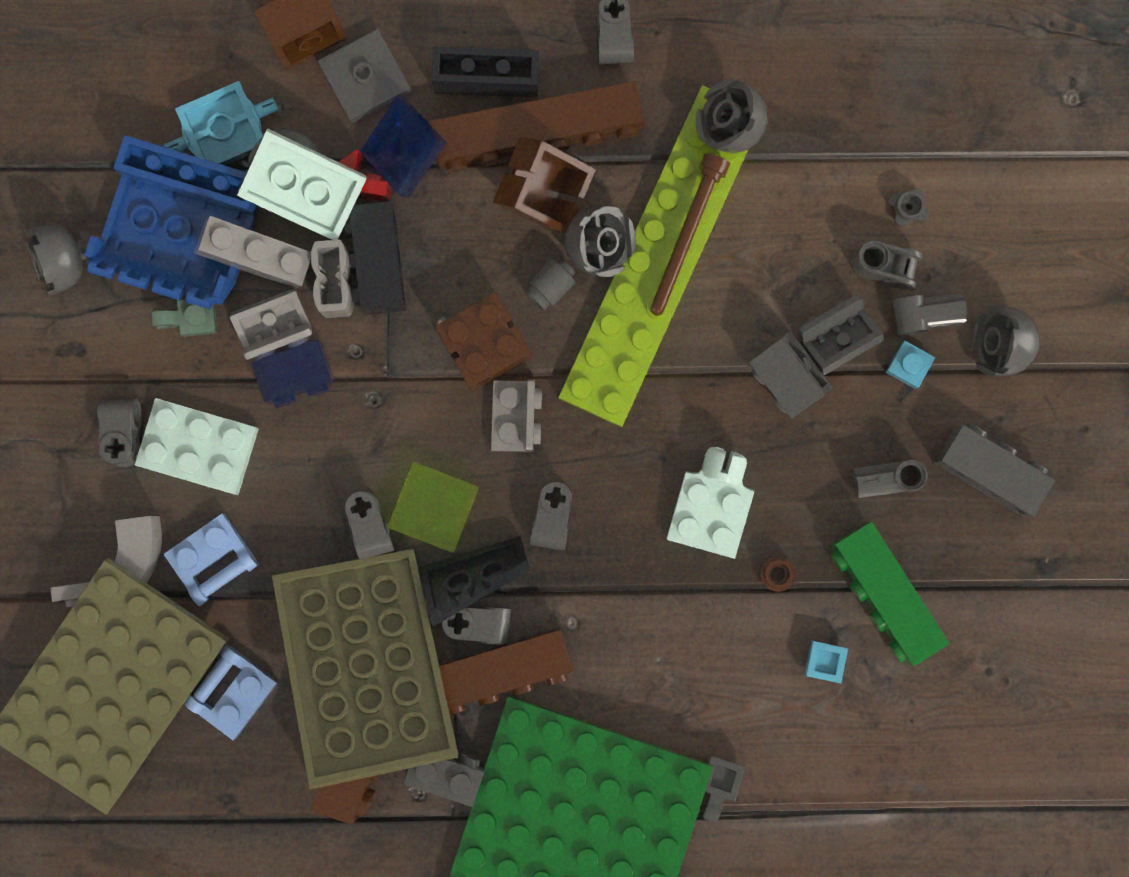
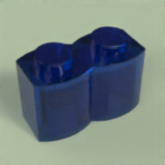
M319 340L310 341L251 362L264 403L274 404L275 408L295 403V396L308 392L309 397L323 394L329 391L328 385L335 383L323 343Z

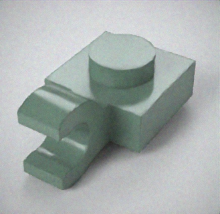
M186 299L177 300L178 311L164 310L152 312L153 326H157V329L179 327L182 337L218 333L215 303L209 310L186 303Z

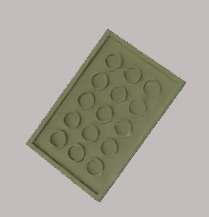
M414 549L272 575L310 790L458 758V750Z
M107 558L0 713V746L107 815L229 638Z

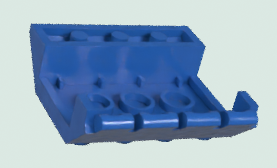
M124 135L113 168L121 175L101 238L90 236L84 254L87 257V264H89L88 272L108 279H113L119 273L118 281L144 290L150 284H153L152 292L180 300L184 294H187L186 303L209 310L214 303L222 305L235 286L240 269L200 256L194 252L204 221L209 216L253 231L257 220L258 205L237 196L247 172Z

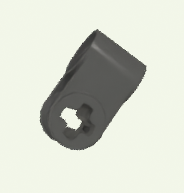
M601 0L597 13L598 64L633 63L634 40L633 32L631 31L628 0ZM615 9L618 18H611V13L608 10Z
M872 240L866 242L853 253L851 267L861 277L883 282L899 289L914 290L916 282L913 279L917 264L922 261L923 254L914 249L897 247ZM865 251L875 255L877 259L876 267H870L864 262L863 254Z
M138 399L101 400L97 409L99 454L104 461L110 464H116L119 467L125 468L131 467L136 462L141 446V404ZM122 445H125V450L116 455V449H120Z
M551 482L542 488L537 514L534 516L530 545L565 551L572 502V493L565 484ZM554 487L561 488V495L566 496V501L560 502L557 508L552 507L551 500L546 499V494L552 493Z
M366 491L355 492L350 495L345 504V512L352 530V539L359 559L395 551L393 539L388 524L384 520L377 497ZM362 497L364 502H370L372 508L367 510L366 517H363L362 513H355L354 506L359 504L358 498Z
M468 606L458 612L463 614V620L469 621V626H463L461 632H456L454 625L448 622L449 619H454L456 614L442 621L445 634L452 639L477 641L486 644H509L511 608Z

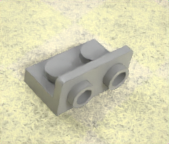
M535 380L493 381L491 451L534 452V444H541V423H534L535 409H542V388H535Z

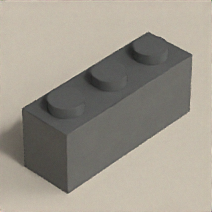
M963 424L954 427L933 463L1023 518L1035 517L1056 481L1046 475L1048 470L1034 461L1029 460L1026 463L1016 456L1018 452L1011 446L1002 442L995 444L985 438L987 433L973 424H968L967 426Z

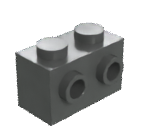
M791 331L749 362L753 367L752 373L756 380L769 388L774 395L773 400L778 409L783 413H787L791 419L824 397L833 387Z
M460 753L458 758L409 768L404 785L473 807L485 771V765L479 764L480 759Z

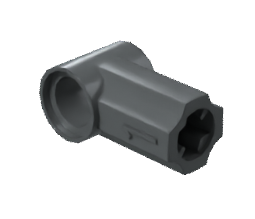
M962 293L924 298L923 295H916L892 301L898 336L914 335L927 332L931 328L966 323L967 305Z
M903 460L853 468V481L857 498L917 491L925 485L928 475L926 467L917 460ZM905 466L914 468L917 474L915 483L910 486L905 485L900 478V473Z

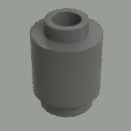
M551 258L528 281L529 286L524 292L542 310H545L549 305L553 307L576 283L572 278L576 272L563 259L560 258L556 262Z

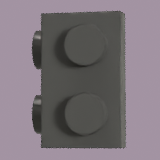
M859 294L849 299L840 300L832 309L820 316L809 318L799 328L801 346L824 375L884 341L882 331L864 310L863 299Z

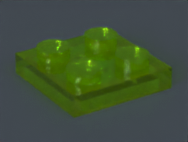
M413 461L387 528L454 553L480 487Z

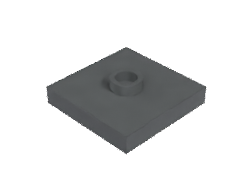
M379 29L317 61L351 124L412 92Z

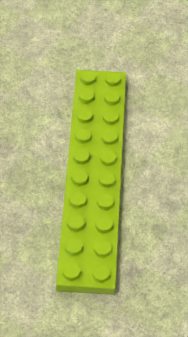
M703 85L635 230L634 253L632 256H627L625 263L622 265L626 266L623 271L614 276L558 398L621 428L748 150L732 154L718 151L700 139L696 130V114L698 108L703 110L707 102L704 96L710 90V88ZM704 153H710L720 156L730 162L726 176L721 178L719 183H715L663 314L655 316L651 313L650 307L702 177L700 176L701 169H699V165Z

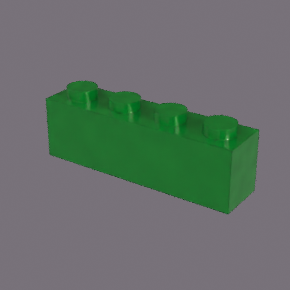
M864 522L830 544L834 551L830 554L834 564L841 572L846 570L853 581L849 585L852 592L861 603L866 601L872 610V613L869 614L871 622L880 633L886 632L892 642L888 647L899 663L904 661L905 664L914 667L950 644L872 522Z

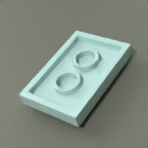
M267 128L237 196L331 240H338L367 176Z
M155 398L135 466L239 495L259 428Z

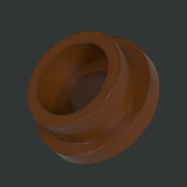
M781 556L767 559L760 569V579L763 585L769 590L776 592L790 588L796 577L793 564L787 558ZM775 567H780L783 570V577L778 581L774 580L771 576V571Z

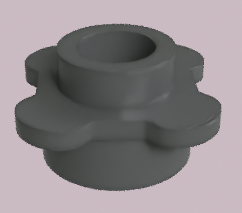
M912 188L903 194L894 193L889 199V204L894 207L896 214L894 221L898 226L904 227L908 222L914 220L922 222L928 217L923 192L918 188ZM907 204L912 206L911 210L906 209Z

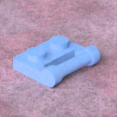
M226 514L219 515L164 553V556L187 588L190 597L198 606L206 603L209 600V595L245 570L250 572L259 565ZM233 550L236 552L238 559L202 584L199 583L196 578L197 575Z
M226 644L220 652L221 658L194 694H190L184 705L192 712L199 714L231 740H235L279 681L234 647ZM232 665L237 666L241 669V672L212 708L205 701Z

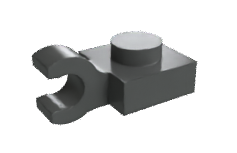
M711 755L709 764L713 765V769L705 792L710 793L703 817L706 820L718 823L724 800L736 801L746 767Z

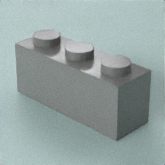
M212 216L205 219L194 252L200 256L291 288H298L303 285L311 260L310 251Z

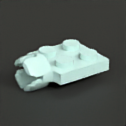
M710 447L705 454L703 465L699 472L685 471L666 538L673 542L735 559L755 491L743 485L742 480L747 466L744 456L731 451L726 468L722 469L726 451L722 448Z

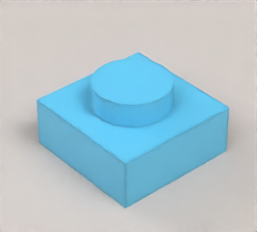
M903 341L885 373L917 389L920 387L935 357L907 341Z
M811 640L804 675L841 684L848 648Z

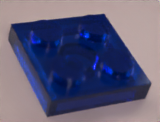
M396 96L360 152L399 196L409 198L447 142L406 98Z

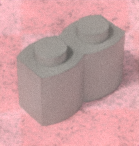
M341 240L315 241L311 251V263L317 275L313 287L315 305L325 318L350 317L353 312L354 301L352 288L348 283L352 274L349 266L348 250Z

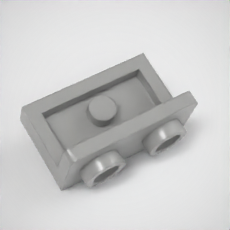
M296 288L231 312L229 315L244 348L243 354L246 360L253 357L256 360L265 359L273 355L275 349L287 344L288 347L301 345L312 334V324Z

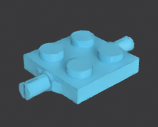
M237 81L175 108L182 124L183 136L165 143L164 147L178 152H184L189 149L198 158L226 166L250 155L258 140L264 136L261 130L260 118L276 111L278 112L279 109L273 97L253 105L247 98L241 83Z

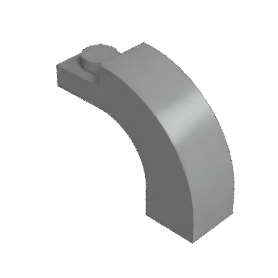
M160 516L116 520L118 549L114 562L147 583L157 566L161 553L162 530ZM89 582L51 587L52 602L65 601V607H73Z

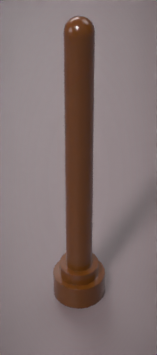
M704 153L699 165V169H701L700 176L702 177L650 307L651 313L655 316L663 314L715 183H719L720 179L726 176L730 162L720 156L710 153Z

